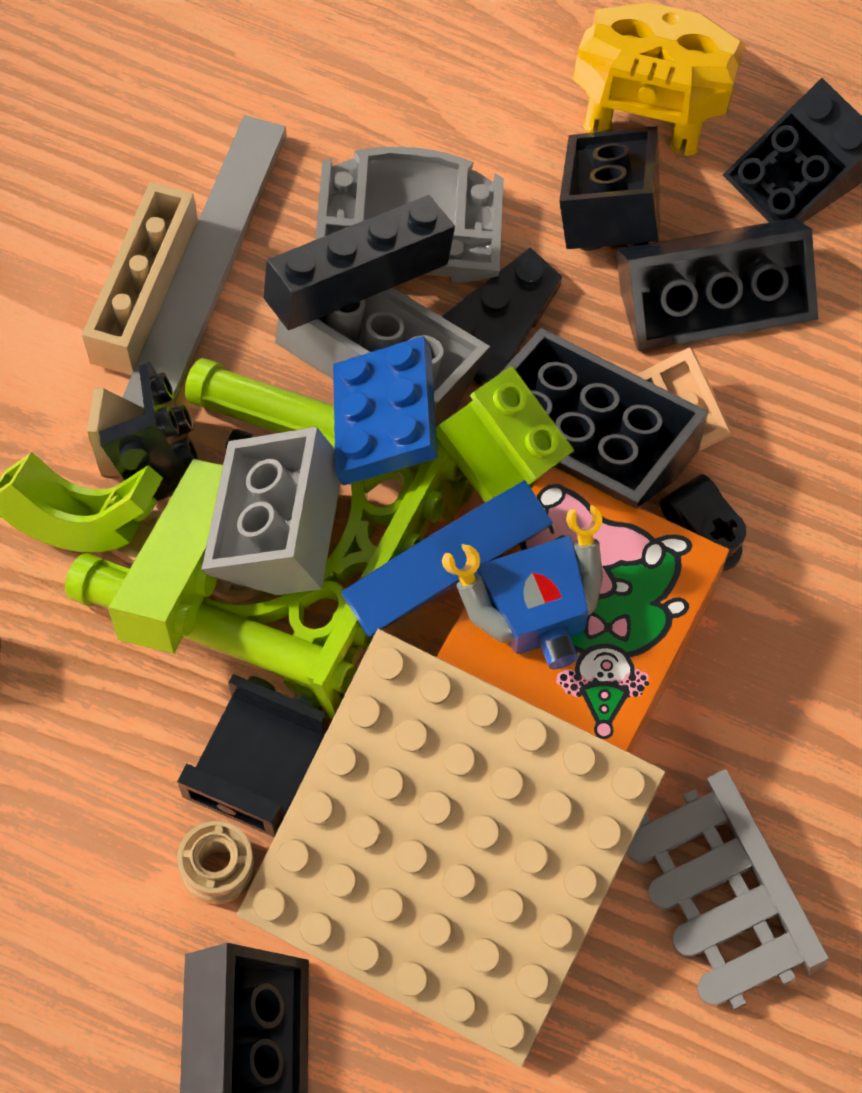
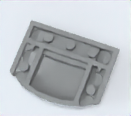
M376 147L354 151V159H349L333 167L331 163L332 158L322 161L315 240L430 195L453 222L455 231L448 265L424 275L451 277L450 283L472 282L499 276L504 178L495 173L492 182L482 174L472 170L474 162L445 152L415 147Z

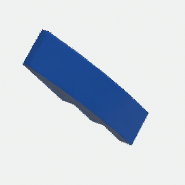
M526 480L404 551L343 590L341 594L367 636L370 637L376 633L377 629L382 630L450 591L460 581L459 577L450 574L443 567L442 559L445 553H450L455 560V566L458 569H462L467 563V556L462 549V544L470 545L477 550L480 556V564L501 558L508 551L548 529L553 522Z

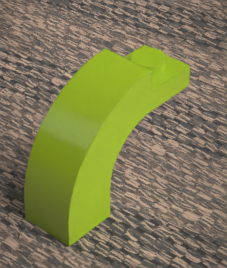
M31 452L6 469L0 477V517L26 535L58 548L90 553L111 551L131 542L141 521L156 505L157 500L153 496L163 478L148 465L114 487L91 489L64 479Z

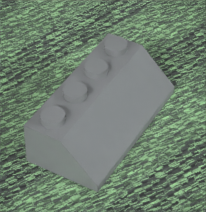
M395 288L385 290L289 331L278 318L275 340L276 344L333 379V364L424 336L431 348L436 427L455 412L490 349V346Z

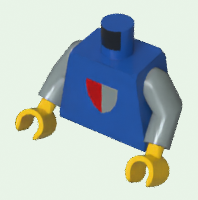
M590 505L592 521L588 527L582 529L576 523V510L573 508L569 510L566 518L568 527L578 535V540L574 543L570 535L483 564H480V556L475 548L462 544V549L467 556V563L462 569H458L455 566V560L450 553H445L442 559L443 567L450 574L459 577L460 581L457 583V588L472 624L496 641L509 643L516 654H522L541 647L549 669L556 670L574 663L579 656L571 637L585 631L588 616L597 608L603 580L599 540L593 537L602 525L600 511Z

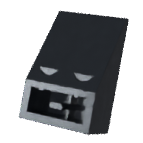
M821 78L723 176L768 222L795 218L804 223L862 182V116Z

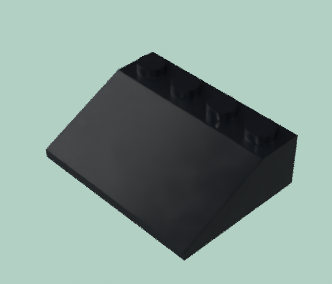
M540 328L500 372L502 373L510 366H513L574 449L571 454L554 467L634 509H637L676 481L699 451L709 411L543 328Z

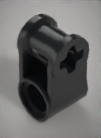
M699 474L661 498L660 508L666 520L730 549L723 571L734 568L739 563L743 552L742 544L746 537V525L743 519L723 498L715 483L708 476Z

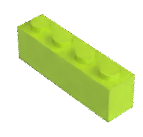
M193 459L108 607L119 641L174 654L184 635L188 636L192 632L196 622L197 611L205 596L209 597L213 593L217 582L216 577L206 575L201 569L223 465Z

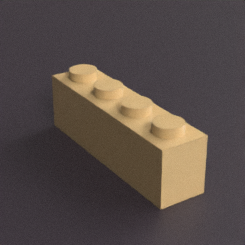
M149 182L82 333L90 364L132 375L198 223L194 193Z

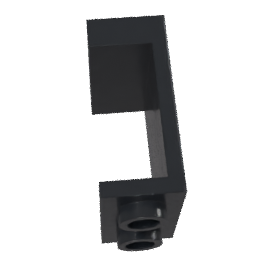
M232 674L228 682L232 697L196 767L186 763L177 783L182 798L275 837L328 730L326 713L322 712V707L318 703L307 697L296 695L292 699L275 692L276 688L262 678L249 676L248 679Z

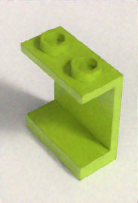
M510 366L470 395L473 401L436 427V437L484 502L491 500L526 480L528 485L532 484L574 451L513 366Z

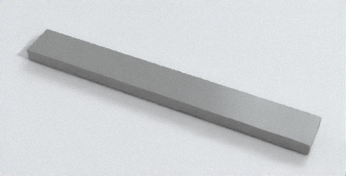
M246 115L243 116L123 394V398L144 408L139 364L149 361L157 374L162 372L166 374L172 386L174 401L176 402L286 139V126Z

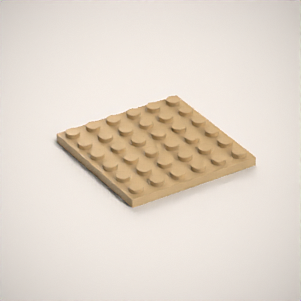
M377 629L236 916L522 1067L666 771L393 635Z

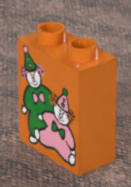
M552 467L535 481L532 491L553 524L545 531L508 551L502 557L570 535L574 543L578 540V535L568 527L566 518L569 510L572 508L576 510V523L582 529L588 527L592 521L590 505L600 511L602 525L593 537L599 540L603 580L597 608L588 616L585 631L571 637L579 656L578 659L569 666L552 670L549 669L541 647L522 654H516L509 643L496 641L472 624L465 607L440 649L437 658L632 754L717 589L730 549L640 507L634 509L591 485Z

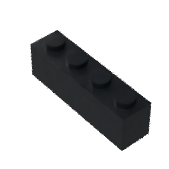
M427 195L267 259L263 298L288 331L448 265L455 225L433 198Z

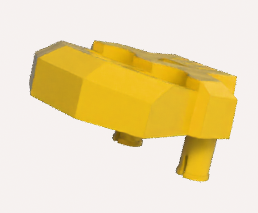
M651 2L595 10L593 25L585 31L580 43L573 75V81L581 86L589 97L583 128L588 133H593L595 123L599 119L598 132L611 131L614 109L675 123L673 136L670 140V149L673 152L679 154L683 140L687 139L684 156L696 154L703 122L707 121L708 118L723 116L727 113L745 43L703 14Z

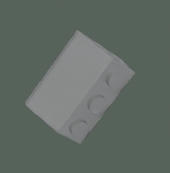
M318 427L228 441L201 569L206 575L274 595L322 589L340 480L335 474V449Z

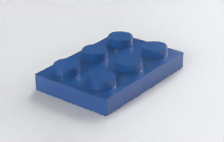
M424 336L333 364L335 474L343 486L438 458L431 348Z

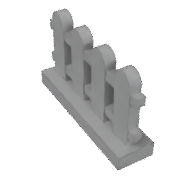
M724 769L707 778L710 793L699 798L694 789L683 795L687 803L686 805L654 821H651L646 813L627 851V856L633 862L640 864L656 859L663 875L655 878L649 886V897L652 904L660 910H670L680 905L688 922L680 925L674 932L673 943L676 951L687 958H693L705 953L713 969L704 974L699 980L698 992L700 998L710 1006H720L730 1001L735 1011L746 1005L742 994L778 976L783 986L796 980L792 969L803 965L807 975L810 976L828 967L829 957L729 773ZM726 823L734 839L724 844L716 828ZM704 835L711 851L676 868L668 852ZM752 870L760 886L749 891L741 874ZM728 881L736 898L700 915L692 899ZM777 917L785 932L784 935L776 939L766 921ZM753 928L762 946L725 963L717 946Z

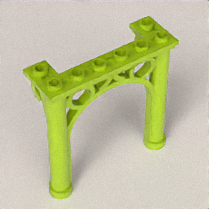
M206 358L197 360L192 366L185 384V396L189 403L277 433L318 427L335 449L334 405L228 371L223 364ZM437 438L438 458L351 484L352 500L349 519L340 542L326 562L321 590L284 594L269 601L249 605L225 604L205 597L197 611L196 622L192 632L188 636L184 635L183 638L285 677L283 682L290 690L321 704L326 715L333 720L358 669L356 664L363 650L368 649L374 635L367 636L341 594L344 588L336 583V581L338 580L344 585L349 578L358 573H363L360 578L362 579L424 540L431 522H437L441 515H443L445 520L453 522L460 507H465L470 502L474 487ZM396 479L399 485L403 487L399 492L398 498L388 506L377 507L369 503L367 493L385 480ZM367 519L375 525H389L378 546L373 545L371 542L373 530ZM84 553L73 562L68 571L65 581L66 596L68 599L90 607L97 604L108 609L130 569L89 553ZM325 598L334 599L339 603L332 620L326 626L318 629H310L304 626L305 607ZM289 616L290 625L294 633L291 635L264 624Z

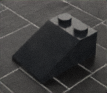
M658 126L569 135L559 199L567 250L580 248L585 251H593L603 246L624 244L635 246L649 242H658L660 225Z

